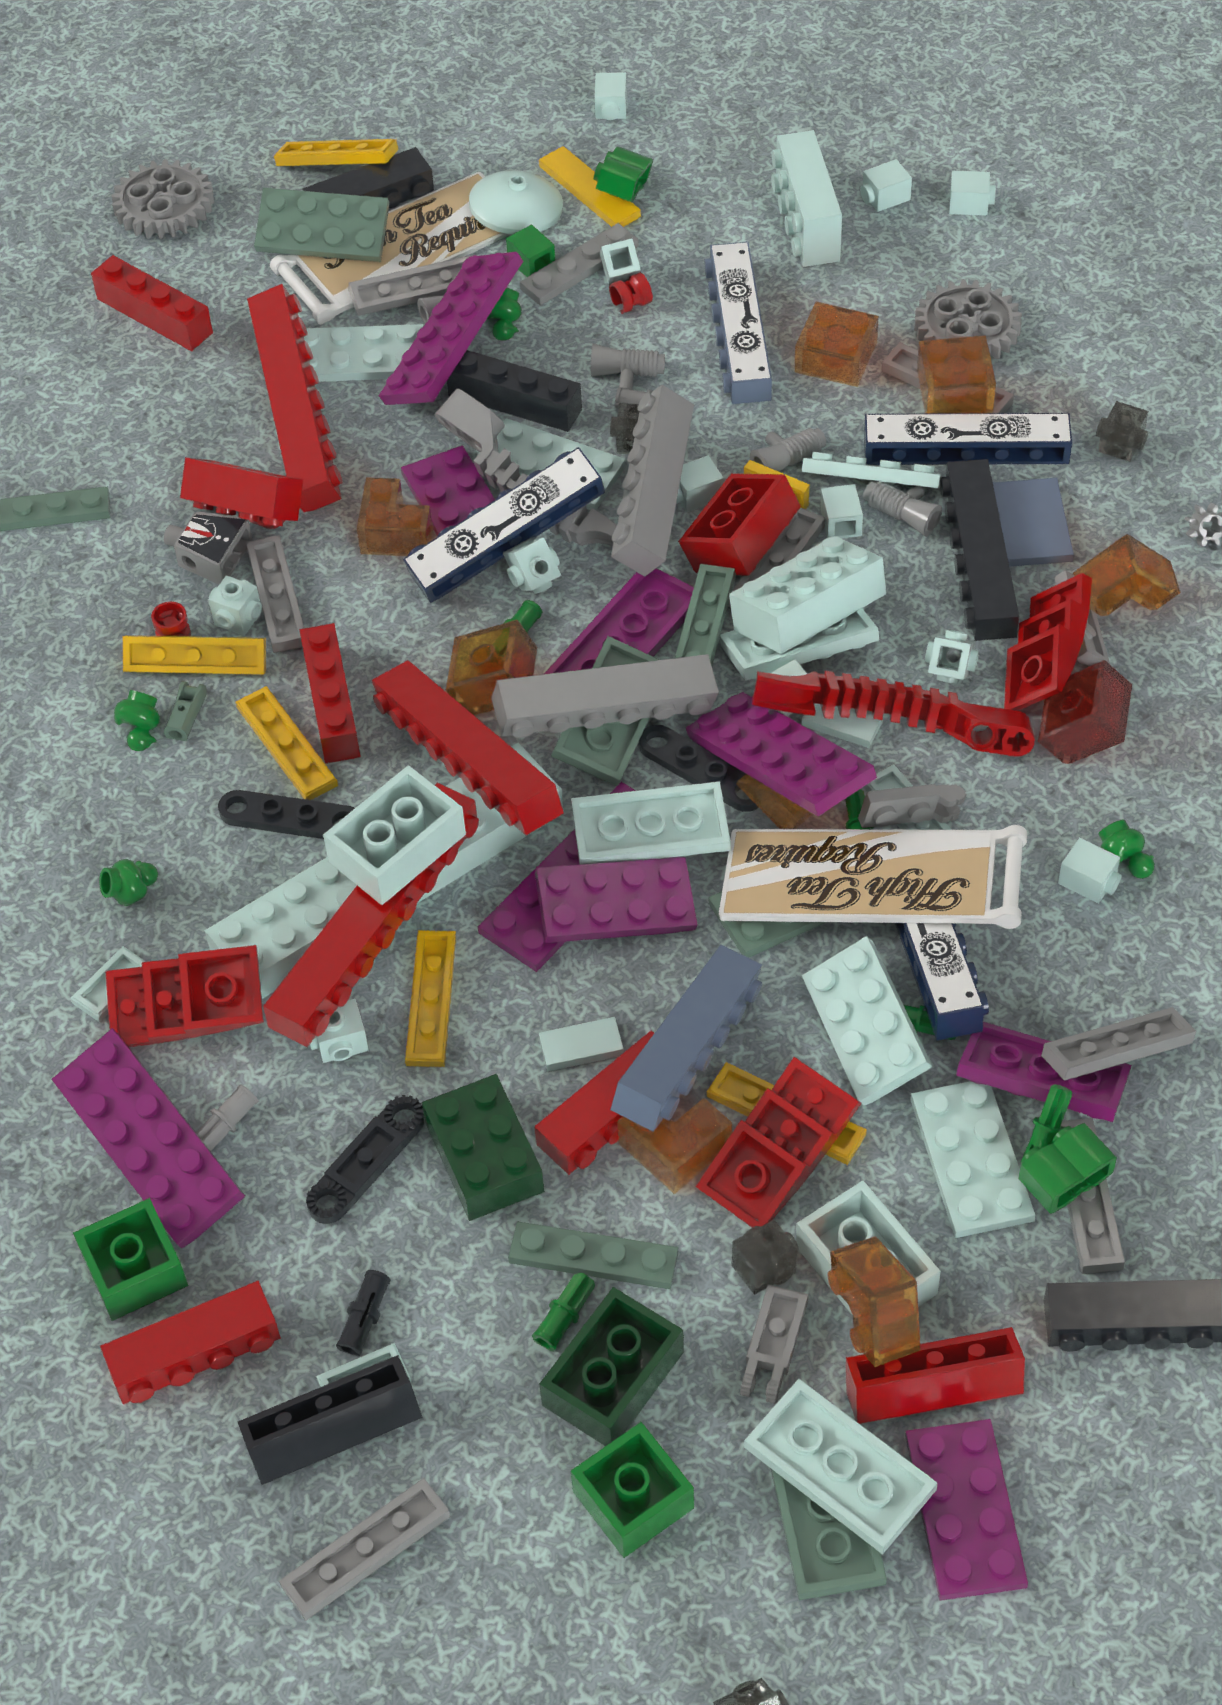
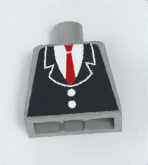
M205 512L194 513L185 528L170 524L164 533V543L174 547L179 567L218 585L226 575L231 576L247 550L246 542L253 540L249 520L236 516Z

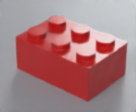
M731 473L678 542L695 573H698L700 564L734 568L736 575L749 576L766 552L773 546L775 540L785 527L790 524L791 519L801 506L785 474Z

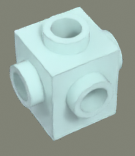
M532 537L503 552L509 566L507 569L508 577L515 587H519L522 591L533 590L534 594L543 592L553 586L551 580L561 576L557 567L560 565L558 556L551 547H548L544 537Z
M226 575L219 586L213 588L209 595L208 604L211 609L214 625L245 636L253 623L257 621L262 612V604L259 600L257 586L246 580H238Z
M947 629L945 635H937L934 642L929 641L926 650L925 662L930 663L928 673L937 674V680L957 684L958 679L964 680L968 677L969 671L975 672L979 651L973 650L975 641L967 640V633ZM954 648L960 652V659L953 662L948 658L947 654L950 649Z
M356 999L348 1000L343 1007H338L330 1017L325 1032L319 1037L316 1036L311 1042V1050H320L323 1063L343 1061L352 1055L369 1051Z

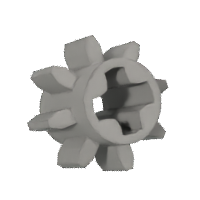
M1210 503L1207 510L1196 504V512L1191 517H1185V520L1190 523L1191 528L1185 534L1190 538L1198 536L1197 543L1201 547L1207 544V540L1220 545L1222 512L1216 514L1218 505ZM1204 521H1211V528H1202Z

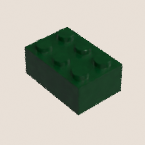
M497 1074L422 1102L426 1126L469 1221L545 1192L540 1164Z
M612 1287L539 1383L542 1406L604 1446H607L626 1432L684 1353L683 1329L615 1287Z

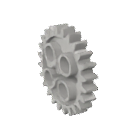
M164 159L162 165L158 166L154 161H151V167L149 168L139 165V172L129 170V178L121 177V185H115V194L111 195L112 206L118 223L124 224L126 231L134 229L136 236L145 232L147 239L154 233H158L159 239H162L165 233H169L174 238L178 230L187 234V226L198 228L197 220H207L206 213L212 212L211 204L215 203L212 183L209 181L207 174L201 173L200 167L192 170L191 163L181 167L179 160H176L173 165H168L167 159Z
M962 279L960 286H956L952 281H948L947 289L937 285L936 293L927 291L926 299L919 300V308L915 310L914 331H917V340H924V349L933 347L934 357L943 353L945 354L944 361L946 362L955 357L957 358L958 365L964 359H968L970 364L974 365L975 360L980 358L986 364L988 363L989 355L1000 359L1001 351L1009 353L1010 346L1017 344V337L1020 336L1022 313L1018 312L1019 304L1012 303V295L1002 297L1003 288L992 291L991 283L980 287L978 280H975L972 285H967L965 279Z

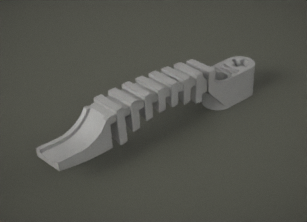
M456 389L435 413L436 419L447 430L480 452L473 462L478 473L484 478L487 477L492 487L495 489L499 487L500 492H503L506 489H513L523 483L528 476L524 473L520 476L519 465L511 462V452L505 448L501 453L498 452L497 435L505 427L503 421L470 395L460 389ZM585 505L549 529L555 535L560 533L563 540L569 543L573 541L581 546L599 543L613 547L612 535L617 525L593 508L588 513Z

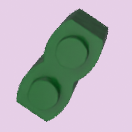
M617 146L613 152L608 151L604 163L599 162L593 177V180L597 181L596 189L633 202L649 178L654 159Z
M1085 1123L1079 1124L1074 1128L1071 1126L1063 1128L1055 1135L1052 1144L1043 1148L1039 1146L1034 1147L1021 1159L1018 1179L1050 1214L1064 1208L1081 1193L1096 1187L1114 1172L1117 1157Z

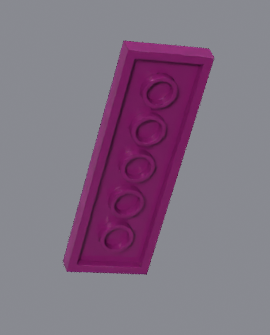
M517 252L481 256L473 255L463 262L462 269L448 285L445 295L433 308L431 316L418 331L417 337L409 350L402 355L401 362L394 373L387 378L386 385L378 395L385 405L434 402L523 263L522 258Z
M657 568L645 577L636 572L544 674L592 669L607 636L654 657L685 622L694 587Z
M744 692L731 696L725 703L711 712L701 715L698 720L685 727L688 737L693 742L816 816H820L877 778L874 765L774 709L752 705V697Z
M621 781L610 794L636 790ZM575 829L536 868L580 865ZM536 868L478 926V933L535 972L565 943H545L535 879Z
M113 1028L51 1079L143 1201L150 1198L163 1227L180 1248H184L197 1239L246 1197Z

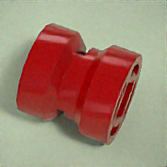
M641 272L630 276L628 281L623 282L619 280L609 286V293L613 304L617 306L623 303V310L619 311L621 314L632 311L635 305L644 306L653 300L650 284Z
M168 601L154 608L151 618L156 630V636H191L186 610L182 604Z

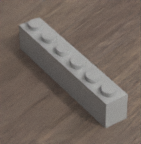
M662 384L651 394L646 393L638 404V411L640 412L638 422L633 430L635 438L633 448L628 455V473L622 484L624 488L623 498L617 509L619 519L612 535L614 544L611 557L644 577L666 561L694 408L693 403Z
M706 654L497 680L492 695V702L501 737L513 735L516 738H523L542 731L560 733L573 727L584 726L585 728L592 729L600 727L604 723L620 722L622 724H630L643 718L654 717L661 720L667 719L674 714L682 713L699 715L711 710L719 690L709 655Z

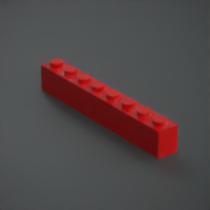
M279 284L247 298L286 476L303 479L300 508L303 512H309L342 499L339 485L343 481L338 468L333 464V459L337 458L331 441L327 438V434L331 433L329 424L321 413V409L325 408L319 391L315 387L316 384H319L318 376L309 362L313 359V354L308 343L304 340V336H307L308 333L303 320L298 315V313L302 312V308L297 296L294 293L290 295L284 285Z
M409 660L372 679L376 692L373 695V700L378 710L383 715L387 713L400 730L404 728L417 745L422 744L426 747L428 753L435 761L439 759L443 762L453 777L459 776L471 793L476 791L489 809L495 808L500 813L508 826L514 825L526 836L564 814L555 783Z
M440 783L435 784L437 788L462 806L466 835L383 905L357 885L264 1004L263 1009L268 1028L307 1048L316 1036L319 1037L325 1032L330 1017L336 1009L343 1007L347 1003L352 988L358 980L369 974L374 959L380 951L387 949L391 945L395 932L402 922L408 921L412 917L417 903L424 893H429L434 888L438 875L446 865L449 866L453 863L458 854V849L465 839H469L475 834L479 825V818H477L476 802L474 799Z

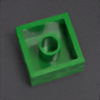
M150 1198L73 1232L81 1255L111 1321L189 1286L181 1262Z
M642 1422L570 1471L573 1493L623 1558L694 1509V1487Z

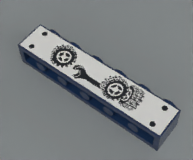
M1070 413L865 414L864 456L867 458L866 465H880V460L901 462V465H947V462L988 459L989 465L1069 464L1072 448Z
M579 447L571 452H564L555 459L554 463L545 469L532 472L520 485L501 492L496 500L484 508L474 509L462 522L443 529L437 538L426 545H419L412 549L403 561L415 583L427 600L432 603L503 559V552L532 537H537L604 494L602 478Z
M895 923L936 1040L983 1032L984 1015L989 1014L988 1000L985 992H979L977 989L978 977L976 967L973 962H967L965 957L967 955L965 938L962 933H956V923Z

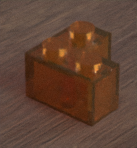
M366 477L357 524L360 553L408 556L415 547L426 545L432 541L433 526L430 506L405 505L403 503L400 479Z
M1129 534L1115 541L1073 572L1074 576L1084 573L1092 578L1090 610L1100 616H1108L1130 599H1133L1149 610H1157L1181 593L1171 561Z
M705 1098L701 1099L675 1122L672 1119L668 1121L663 1118L654 1132L625 1117L617 1121L619 1144L673 1194L677 1193L713 1162L732 1134V1122Z
M876 1236L831 1251V1270L828 1271V1281L834 1294L841 1295L853 1314V1328L850 1329V1338L855 1350L858 1353H863L874 1367L920 1351L917 1281Z

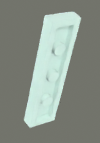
M813 452L812 458H803L802 472L933 488L940 487V477L942 474L934 473L935 466L914 464V470L900 469L901 462L880 460V466L866 465L867 458L846 456V462L832 461L833 454Z

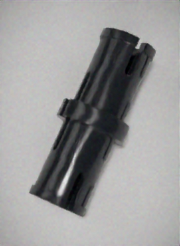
M376 1270L366 1271L356 1300L350 1302L347 1314L349 1317L342 1335L336 1344L337 1349L341 1352L359 1357L362 1354V1349L372 1324H377L380 1312L378 1309L391 1279L386 1274Z

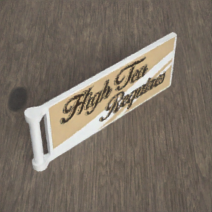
M476 172L388 211L381 262L302 255H277L271 260L270 268L277 276L281 275L313 312V318L317 323L322 325L332 320L336 315L354 307L348 291L349 282L465 257L511 234L494 231L481 224L472 215L469 208L470 191L478 181L485 177L481 172ZM298 265L331 304H322L292 270V267Z
M1011 825L1001 830L734 829L731 833V850L728 852L719 908L721 921L996 924L1007 929L1016 928L1021 924L1022 912L1018 908L1022 848L1027 843V830L1020 825ZM996 844H1003L1007 846L1003 906L991 910Z

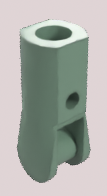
M186 681L180 683L174 706L164 728V734L167 738L187 741L197 714L205 700L207 693L206 685L199 684L198 687L189 686Z

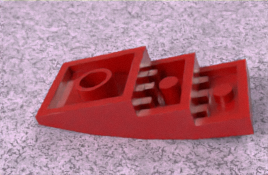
M1080 573L1030 597V618L1019 623L1018 644L1007 649L1004 709L1019 711L1062 692L1074 669L1084 640L1092 587V578L1088 575Z
M257 945L178 954L176 959L142 962V967L105 971L109 1028H113L128 1047L195 1038L264 1023Z
M793 1057L772 1090L767 1088L745 1121L740 1120L696 1185V1188L753 1229L762 1233L814 1171L862 1103L802 1061Z

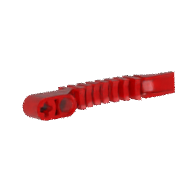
M757 671V680L754 695L752 696V705L815 716L814 704H820L826 719L834 718L835 706L838 707L840 717L849 718L850 709L853 708L857 718L866 719L867 711H872L873 719L883 720V714L885 713L889 714L890 721L894 723H900L901 716L906 717L908 726L916 728L918 720H923L926 732L935 733V729H943L945 733L967 744L976 751L1014 757L1028 754L1035 745L1031 721L1025 713L1010 709L964 703L958 699L957 693L948 692L946 697L936 688H930L928 691L923 690L920 685L912 684L911 688L904 686V682L895 681L894 684H889L886 679L877 678V681H871L867 676H860L858 679L852 678L851 674L842 673V676H836L831 671H825L824 674L813 671L800 676H786ZM979 725L988 726L983 731L973 730L976 726Z

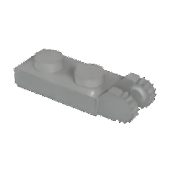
M930 784L868 791L858 819L862 828L885 827L911 822L920 823L932 819L940 823L952 822L958 819L961 811L958 805L964 803L967 794L964 788L956 784L937 786Z
M767 1285L746 1355L747 1366L740 1395L751 1396L756 1385L758 1368L773 1371L765 1395L766 1402L776 1403L783 1376L787 1375L808 1304V1294Z

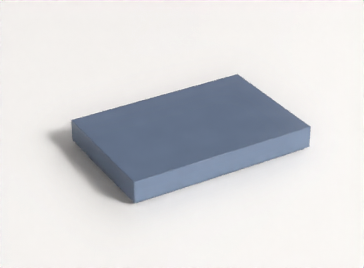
M1045 478L993 482L1009 567L1073 562L1074 553L1058 479Z

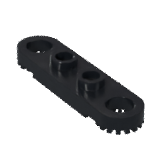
M652 725L644 729L639 740V748L641 753L648 759L691 784L720 781L723 802L738 811H754L763 804L765 799L763 783L664 725ZM654 737H661L667 741V744L660 748H654L647 742ZM749 788L756 792V795L751 799H742L736 793L740 789Z
M244 790L227 792L218 803L220 817L228 825L324 839L323 834L331 829L336 821L344 818L355 809L348 805ZM234 803H244L247 805L246 809L241 813L234 814L227 811L228 807Z
M402 1095V1097L396 1096L394 1100H390L383 1111L369 1122L324 1172V1176L317 1184L311 1187V1190L307 1193L306 1203L308 1212L315 1221L323 1224L339 1221L424 1126L425 1117L422 1103L417 1098L414 1099L411 1095L409 1097ZM401 1110H411L415 1113L414 1118L411 1119V1122L407 1121V1124L405 1122H402V1124L399 1121L396 1122L394 1116ZM325 1195L337 1197L339 1200L337 1205L335 1204L334 1208L331 1207L330 1210L325 1209L324 1211L316 1205L317 1201Z

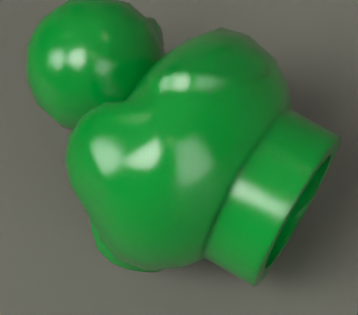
M510 288L505 289L487 317V320L491 317L499 319L494 324L492 333L497 340L501 341L509 340L514 336V333L519 332L512 322L517 321L522 315L521 305L517 302L520 293Z
M130 690L127 699L117 703L114 709V720L117 725L126 723L136 727L129 732L127 744L131 750L144 751L152 743L157 742L149 731L156 728L160 722L159 713L155 708L158 699L135 690Z
M1125 819L1106 826L1098 833L1102 840L1100 848L1119 856V864L1129 859L1128 869L1134 877L1145 879L1153 873L1155 867L1154 856L1142 852L1145 845L1143 834L1136 829L1129 828Z
M129 859L119 860L112 867L102 869L99 878L100 891L105 898H114L119 904L130 906L145 897L148 889L147 886L157 881L158 871L151 863L134 862Z

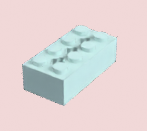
M811 130L777 135L776 149L772 150V163L774 169H776V174L771 175L773 192L780 194L778 195L780 214H786L787 235H793L791 238L794 257H800L803 267L839 262L841 255L842 213L815 132Z
M840 537L826 538L822 543L799 553L795 558L772 568L770 572L745 583L741 588L729 594L734 631L783 654L886 595L883 557L847 542Z

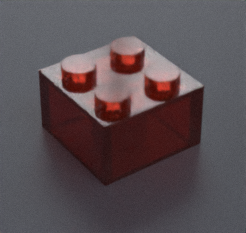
M1106 660L1071 674L1062 692L1044 700L1038 742L1065 764L1073 763L1123 743L1125 741L1132 684Z

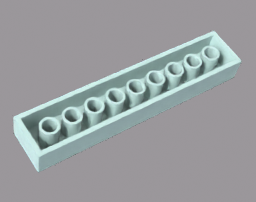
M519 743L511 746L555 783L563 808L562 789ZM461 778L456 779L446 785V787L475 800L477 818H479L478 828L471 838L465 839L459 847L458 854L453 863L443 868L438 875L434 888L429 893H424L418 903L526 837L514 825L508 826L495 808L489 809L476 791L471 793ZM328 857L204 930L209 949L217 950L257 945L261 995L264 998L278 988L357 885L330 864Z

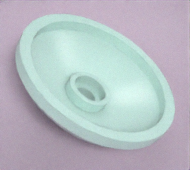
M504 170L484 177L473 186L469 195V208L475 219L484 226L497 232L513 235L531 224L540 232L553 226L562 214L563 199L559 190L540 175L522 170Z

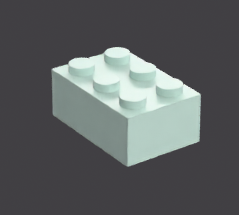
M408 765L324 833L323 837L328 862L378 903L383 905L466 835L462 806Z
M863 1180L796 1223V1248L870 1338H873L938 1294L941 1271Z

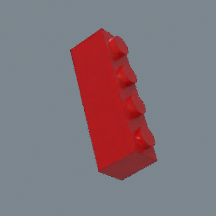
M112 255L91 272L97 300L191 352L213 334L208 306L122 259Z
M185 457L180 498L194 501V508L213 510L214 506H216V513L236 515V512L239 511V518L259 521L260 517H263V524L283 526L284 520L298 521L303 479L214 460Z
M335 623L299 629L325 764L360 758L357 732Z
M652 1030L534 1126L536 1145L568 1175L578 1167L580 1169L588 1167L596 1158L597 1151L607 1143L614 1144L618 1142L625 1134L627 1126L633 1122L610 1109L619 1080L654 1035Z
M258 1280L100 1345L122 1404L130 1401L132 1403L144 1402L150 1399L156 1390L168 1385L175 1387L185 1385L194 1378L195 1374L209 1368L213 1370L223 1369L229 1366L235 1357L247 1352H264L274 1344V1341L281 1339L276 1320Z
M1012 1327L846 1357V1393L855 1420L859 1424L1024 1394L1025 1357Z

